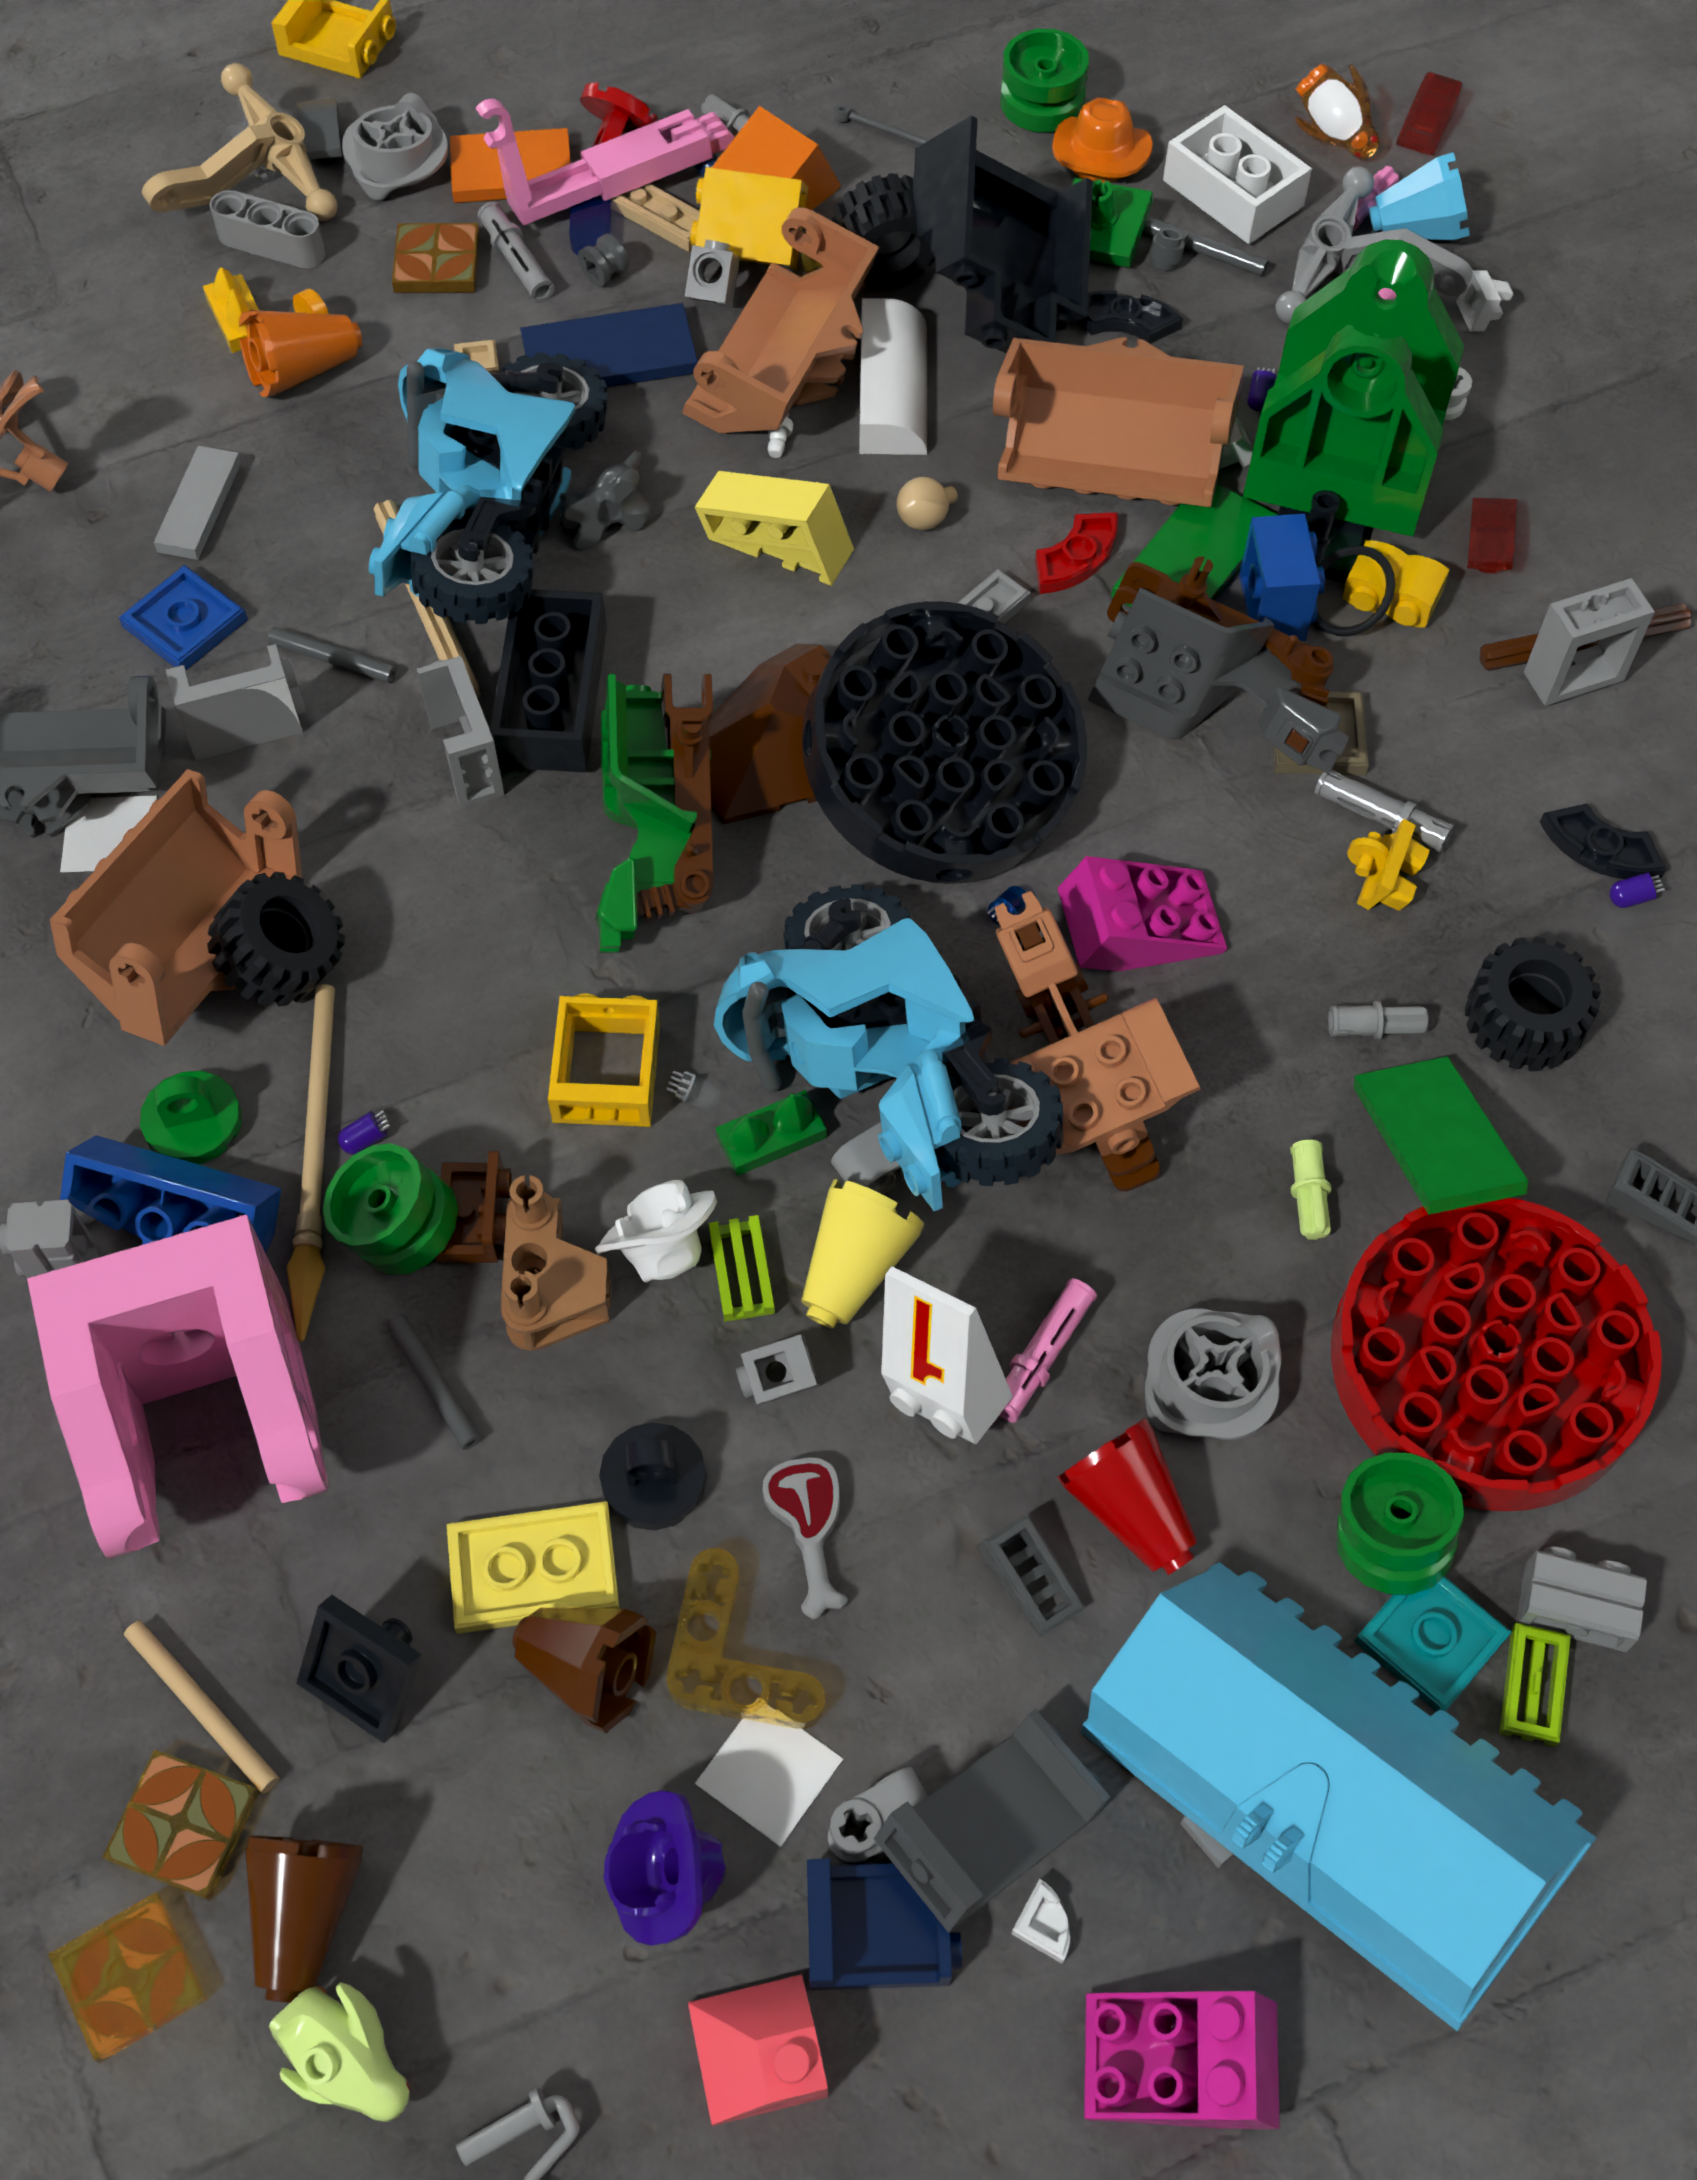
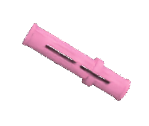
M1075 1278L1067 1281L1066 1287L1042 1321L1023 1353L1016 1354L1009 1363L1011 1371L1006 1377V1381L1013 1398L1000 1413L999 1417L1011 1423L1017 1422L1020 1418L1019 1415L1037 1387H1044L1050 1379L1048 1370L1072 1336V1333L1092 1302L1097 1298L1096 1292L1086 1283Z

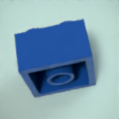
M1305 514L1252 517L1239 573L1247 616L1259 622H1263L1266 617L1274 624V629L1289 636L1296 635L1300 641H1306L1310 623H1315L1317 620L1318 594H1323L1325 589L1323 567H1317L1315 561L1317 554L1315 532H1309Z

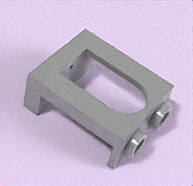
M458 656L448 660H439L431 665L417 668L431 729L460 721L464 734L443 740L460 808L504 796L494 740L462 657Z

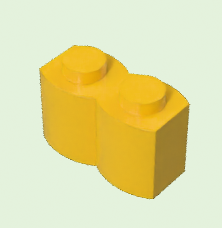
M1372 540L1365 541L1363 546L1374 548L1382 553L1390 562L1394 571V597L1385 614L1404 626L1426 627L1443 593L1449 569L1431 558L1407 555L1390 544ZM1358 555L1347 577L1343 599L1361 611L1375 612L1385 595L1386 580L1382 567L1372 558Z

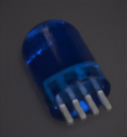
M1010 886L1002 892L988 907L987 913L992 921L1000 926L995 906L1002 903L1005 904L1010 914H1021L1026 908L1022 894L1027 893L1026 890L1019 886Z

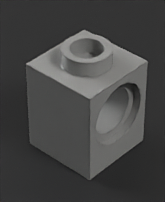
M705 240V247L692 245L685 297L698 302L727 307L733 306L740 256L729 251L730 244ZM714 261L720 262L722 266L721 277L714 283H707L704 276L707 265Z

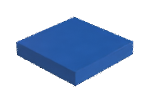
M183 565L119 616L124 629L173 667L184 665L185 670L248 620L246 612L242 607L186 565Z

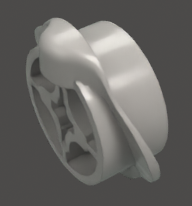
M407 93L397 104L373 109L355 120L344 134L342 149L346 162L351 167L355 179L365 193L374 200H383L392 190L417 184L438 171L446 160L448 143L444 131L440 128L435 115L429 109L424 99L416 93Z
M1188 1309L1170 1316L1157 1328L1148 1348V1370L1144 1386L1147 1415L1156 1429L1162 1432H1172L1187 1436L1236 1440L1256 1433L1269 1421L1279 1399V1371L1281 1367L1279 1333L1272 1320L1263 1315L1219 1312L1208 1309ZM1176 1355L1184 1362L1182 1368L1188 1375L1187 1380L1184 1382L1178 1375L1174 1364V1357ZM1241 1365L1249 1377L1251 1393L1242 1385L1244 1379L1238 1372V1368Z

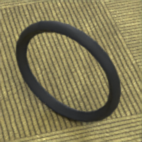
M1362 545L1344 547L1328 555L1317 566L1323 567L1325 571L1332 563L1343 557L1364 555L1372 558L1382 567L1386 580L1385 595L1380 606L1374 614L1360 624L1350 627L1334 626L1326 622L1317 610L1315 624L1324 632L1335 636H1352L1362 633L1373 627L1389 609L1395 591L1394 571L1386 557L1374 548Z

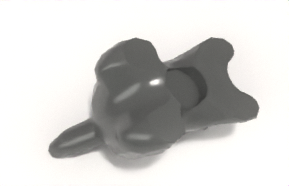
M633 451L623 464H615L605 469L598 480L580 495L574 496L566 493L559 495L562 504L560 523L565 529L577 531L573 540L577 549L585 550L592 548L601 539L606 528L614 523H621L629 531H636L641 529L648 521L651 505L643 498L638 485L641 478L637 471L641 462V453L639 451Z

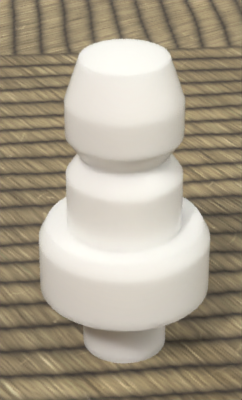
M789 413L778 430H768L770 434L768 453L773 458L781 457L785 450L784 443L787 437L792 434L793 422L788 418Z

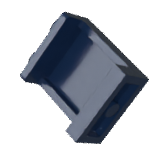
M807 1859L810 1991L950 1986L952 1969H962L961 1933L947 1932L894 1864L830 1866V1859Z

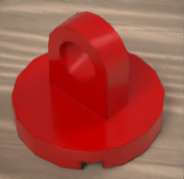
M591 82L585 85L580 98L584 108L602 120L593 146L621 136L622 131L631 132L658 120L656 114L651 113L650 116L648 115L650 108L647 107V104L616 87L608 86L605 92L597 90L599 87L598 82Z

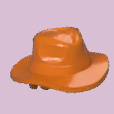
M1097 97L1083 105L1078 117H1069L1058 125L1053 137L1052 151L1057 161L1063 167L1073 170L1076 176H1079L1081 179L1089 178L1093 181L1102 179V183H1105V180L1115 182L1119 178L1138 173L1147 164L1151 156L1153 142L1148 131L1133 127L1131 113L1124 102Z

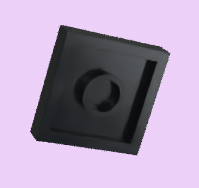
M1321 490L1313 495L1310 513L1280 506L1278 515L1305 514L1309 532H1315L1316 566L1338 549L1360 545L1365 528L1364 525L1335 519L1340 499L1338 495L1329 490ZM1357 555L1346 556L1332 563L1324 571L1325 579L1346 583Z
M330 1595L318 1605L296 1684L385 1743L398 1731L422 1654L410 1647L413 1637L408 1626L401 1620L389 1618L380 1627L334 1595Z

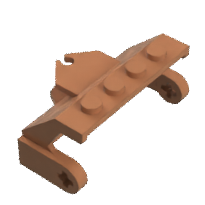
M797 207L791 210L782 224L784 239L794 249L818 261L823 267L800 277L776 263L770 264L718 352H705L696 364L693 375L698 385L686 401L682 414L718 433L778 430L793 404L802 405L835 397L838 388L828 386L825 383L836 382L839 386L843 384L846 368L840 361L841 359L853 360L857 341L851 332L858 339L863 334V328L854 305V300L870 272L879 249L877 245L810 209ZM802 227L807 229L806 233L801 231Z
M1126 337L1089 346L1013 338L998 373L993 397V415L1009 418L1006 445L998 465V479L1029 483L1037 488L1060 487L1074 489V491L1081 494L1098 492L1113 494L1127 500L1144 498L1158 500L1166 505L1182 503L1211 507L1217 487L1224 445H1229L1240 405L1244 365L1171 357L1143 339L1137 340V347L1130 348L1127 347Z
M187 769L160 799L153 802L149 812L134 828L129 829L125 833L122 841L106 858L98 862L94 872L78 889H74L69 894L66 902L50 918L57 956L120 1021L121 1030L165 1046L210 991L234 990L235 985L229 988L223 981L226 977L224 972H216L212 964L216 955L208 953L207 943L212 938L208 935L210 924L215 920L213 917L239 886L247 879L251 881L255 875L266 873L270 877L274 872H284L289 880L294 875L302 878L296 815L290 803L281 795L268 790L258 791L244 807L246 833H243L208 804L204 776Z

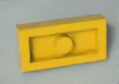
M220 267L214 282L202 287L231 352L234 353L241 350L240 338L247 337V325L239 327L241 314L251 310H259L242 274L234 276L225 268Z

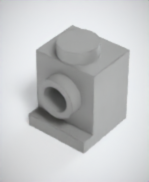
M801 1334L742 1353L741 1357L744 1366L736 1368L738 1380L745 1398L754 1396L756 1405H762L820 1386L805 1337ZM781 1362L786 1367V1376L780 1382H773L768 1377V1368L772 1363Z

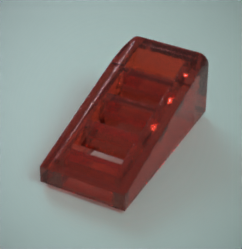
M1432 72L1426 73L1397 138L1396 145L1434 156L1458 106L1463 87L1462 82ZM1412 129L1420 130L1433 135L1429 136L1420 132L1413 131Z

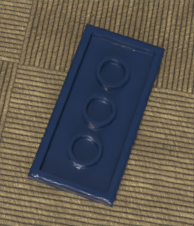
M683 303L520 327L525 355L535 357V353L547 352V356H556V353L567 355V359L573 361L575 358L586 362L587 368L593 367L600 373L599 379H604L607 387L693 374V370L698 363Z

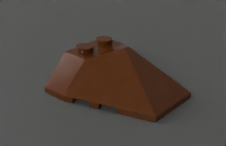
M795 644L759 664L711 716L709 721L711 809L724 825L780 811V805L803 799H806L808 803L817 801L809 784L804 766L802 728L809 698L825 666L832 657L822 645Z

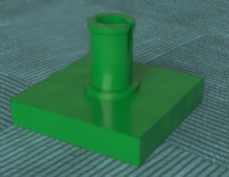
M1075 178L1073 185L1083 179ZM1102 179L1093 181L1089 260L1131 267L1153 204V191L1114 185L1105 180V183H1102Z

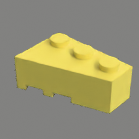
M718 471L695 506L708 539L757 558L761 552L783 560V568L794 572L798 566L821 574L819 576L820 582L830 586L833 585L854 550L830 484Z

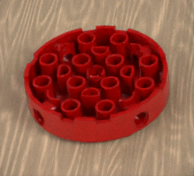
M1506 1198L1430 1215L1422 1206L1404 1215L1403 1220L1390 1227L1386 1232H1381L1374 1239L1355 1266L1337 1307L1331 1336V1364L1340 1401L1359 1436L1376 1456L1384 1453H1412L1435 1462L1453 1478L1462 1494L1464 1507L1486 1511L1510 1512L1546 1507L1567 1500L1600 1480L1615 1465L1644 1427L1658 1394L1662 1365L1660 1336L1658 1331H1654L1653 1323L1646 1307L1649 1301L1638 1280L1625 1263L1620 1266L1611 1254L1600 1245L1602 1240L1596 1234L1564 1214L1543 1205L1522 1199ZM1489 1346L1497 1349L1500 1353L1498 1355H1494V1350L1491 1349Z

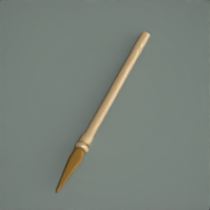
M328 984L318 985L315 991L300 1211L296 1220L295 1237L292 1240L294 1252L286 1267L296 1336L299 1342L305 1340L325 1272V1266L320 1254L323 1246L320 1206L335 988Z

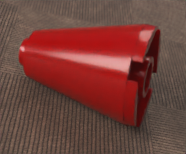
M1144 1418L1125 1430L1126 1432L1110 1440L1067 1469L1057 1479L1078 1502L1152 1572L1163 1567L1167 1575H1170L1195 1558L1189 1548L1198 1541L1154 1430L1147 1418Z

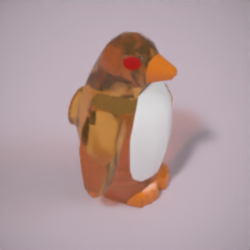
M1320 64L1306 78H1303L1296 87L1301 102L1313 123H1308L1298 116L1295 118L1296 123L1305 133L1317 141L1340 146L1348 150L1353 157L1360 160L1371 157L1378 150L1380 141L1372 121L1368 87L1362 75L1354 65H1348L1353 78V84H1350L1329 65Z

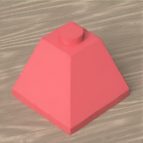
M802 1974L688 2002L712 2126L828 2097L827 2081Z

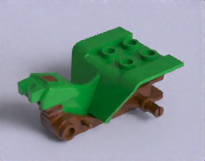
M671 673L663 674L661 692L651 691V687L647 685L626 686V684L616 680V674H608L606 684L607 700H605V710H602L600 718L602 806L604 813L612 821L637 829L638 837L632 847L629 858L612 870L609 882L606 883L595 917L599 928L600 953H619L621 940H632L635 937V931L638 927L637 916H639V919L644 918L645 923H648L652 918L651 911H655L656 919L661 920L663 908H666L668 918L673 917L675 911L690 914L697 913L705 908L713 891L711 750H709V721L713 712L711 674H704L702 678L701 708H677L673 706ZM664 726H665L666 729H667V745H666V737H665V729H664Z

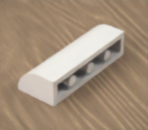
M862 298L863 334L861 336L859 454L927 455L926 320L918 309L906 302L895 299Z

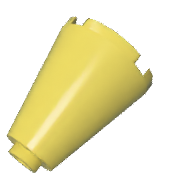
M834 1179L828 1190L801 1302L809 1308L806 1316L830 1329H834L837 1322L847 1325L885 1279V1274L891 1266L895 1267L919 1238L924 1228V1222L911 1211L907 1219L899 1216L895 1209L898 1203L883 1194L847 1180L842 1187L839 1180Z

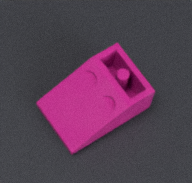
M1086 856L1057 888L1080 968L1125 971L1223 954L1227 950L1203 870Z
M1256 1991L1086 1993L1084 2119L1219 2129H1280L1277 2002Z

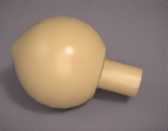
M916 477L906 482L898 493L896 506L898 515L910 528L920 531L935 528L946 517L949 504L957 501L958 493L954 487L948 486L944 488L933 478Z

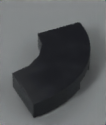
M1105 290L1088 293L1087 318L1078 322L1091 336L1106 331L1124 332L1152 344L1182 329L1183 318L1166 304L1149 296L1141 295L1139 299L1128 295H1117V290Z
M1588 804L1545 812L1542 815L1540 824L1551 841L1569 858L1589 870L1618 879H1627L1649 872L1651 877L1659 875L1658 879H1660L1666 871L1648 831L1627 832L1610 826L1596 817Z

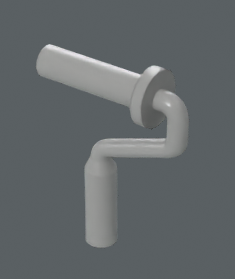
M538 2087L529 2092L531 2102L456 2143V2148L465 2166L470 2165L540 2124L546 2131L551 2130L556 2126L552 2112L557 2111L565 2131L523 2179L540 2180L579 2134V2121L571 2103L562 2095H552L545 2098Z

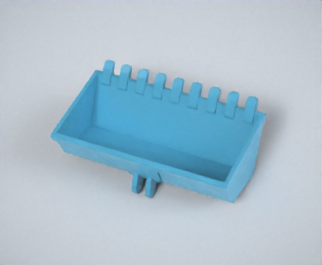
M1218 1562L1210 1566L1206 1572L1160 1593L1092 1689L1088 1719L1082 1724L1081 1733L1458 2032L1597 1838L1577 1824L1583 1814L1582 1811L1566 1799H1561L1553 1806L1537 1795L1535 1792L1541 1784L1538 1778L1525 1769H1519L1511 1776L1494 1763L1500 1754L1498 1749L1483 1739L1477 1740L1470 1746L1454 1734L1459 1725L1457 1719L1443 1710H1438L1429 1716L1414 1705L1420 1695L1417 1690L1403 1681H1399L1392 1687L1388 1686L1375 1676L1380 1668V1664L1365 1653H1360L1351 1659L1336 1648L1342 1640V1636L1326 1625H1322L1314 1631L1299 1621L1304 1612L1303 1607L1289 1598H1284L1277 1603L1273 1602L1262 1593L1267 1582L1256 1573L1247 1571L1238 1576Z

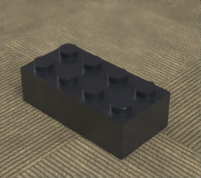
M531 589L529 599L523 600V607L516 613L513 611L509 612L490 726L499 768L587 773L607 631L603 593Z

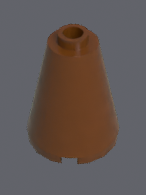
M249 1835L245 1850L254 1985L266 1989V2000L291 2003L304 1990L317 1984L363 1859V1847L361 1845L312 1839L310 1841L293 1839L292 1837Z

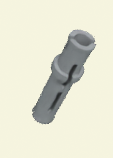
M487 202L479 209L477 217L490 234L492 246L496 252L504 255L515 274L528 290L530 297L535 302L546 301L554 293V284L546 276L536 258L524 243L523 234L518 225L509 221L497 202ZM503 233H505V235H506L507 238L509 239V241H510L509 243H508V241L506 240V238L504 237ZM522 260L524 261V263H525L526 266L528 267V269H529L528 271H527V269L525 268V266L523 265Z
M1331 770L1330 773L1323 772L1315 788V795L1331 800L1344 808L1392 829V834L1397 831L1400 821L1403 819L1410 821L1416 825L1412 839L1440 853L1445 848L1454 829L1453 824L1437 819L1417 809L1418 804L1411 801L1404 803L1393 799L1334 770Z

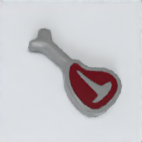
M810 1457L788 1460L768 1471L762 1484V1496L765 1506L770 1513L788 1525L794 1533L795 1542L802 1552L808 1582V1594L801 1605V1610L808 1618L815 1620L820 1618L826 1609L841 1610L848 1600L846 1595L836 1591L830 1584L823 1549L824 1543L834 1529L838 1518L840 1486L837 1473L827 1461L821 1458Z

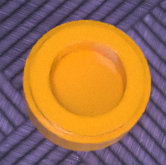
M308 288L293 296L295 312L329 314L323 299L316 291Z

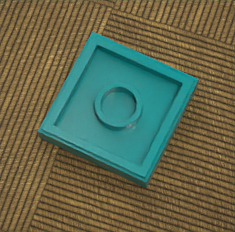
M1444 1577L1430 1589L1412 1595L1393 1594L1359 1633L1354 1642L1399 1681L1406 1682L1417 1690L1420 1694L1419 1698L1437 1712L1438 1710L1446 1711L1511 1634V1631L1448 1578Z

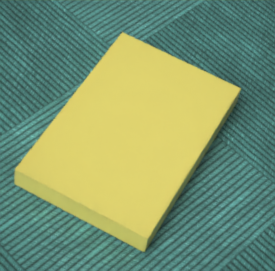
M607 1501L447 1524L454 1628L457 1634L516 1626L524 1617H528L539 1608L620 1609Z

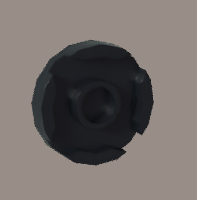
M654 1422L631 1427L616 1437L603 1455L599 1473L605 1502H608L610 1509H613L617 1515L624 1518L625 1523L630 1526L654 1531L675 1526L683 1521V1516L689 1513L695 1504L698 1505L702 1500L707 1479L702 1451L691 1436L673 1425Z

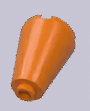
M251 310L243 312L239 319V327L247 325V337L240 338L244 364L253 386L262 384L264 390L259 393L262 397L280 394L355 358L358 348L362 347L360 328L356 322H351L347 315Z

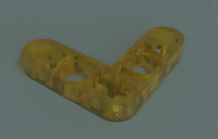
M708 1548L701 1551L693 1559L689 1569L668 1665L667 1687L671 1698L679 1706L695 1711L794 1729H807L814 1726L822 1718L825 1711V1691L822 1684L814 1676L802 1672L724 1658L739 1586V1569L735 1558L726 1550ZM713 1564L722 1565L723 1574L729 1576V1578L718 1580L715 1590L716 1603L705 1600L708 1587L706 1576L702 1575L701 1572H710ZM695 1596H697V1597H699L700 1599H702V1600L693 1601V1599H694ZM725 1602V1605L722 1607L717 1603ZM700 1614L713 1616L719 1623L717 1634L708 1641L695 1640L688 1633L690 1621ZM690 1669H698L701 1680L717 1684L716 1673H725L721 1682L722 1700H713L715 1695L714 1687L697 1685L693 1694H687L684 1691L683 1683L677 1681L678 1677H688ZM751 1677L760 1683L762 1694L755 1703L741 1705L732 1699L730 1695L731 1687L740 1678ZM770 1683H780L778 1695L795 1697L798 1689L804 1688L808 1690L809 1700L816 1702L815 1706L807 1705L804 1708L803 1714H796L793 1712L791 1702L776 1699V1711L767 1710L771 1700Z

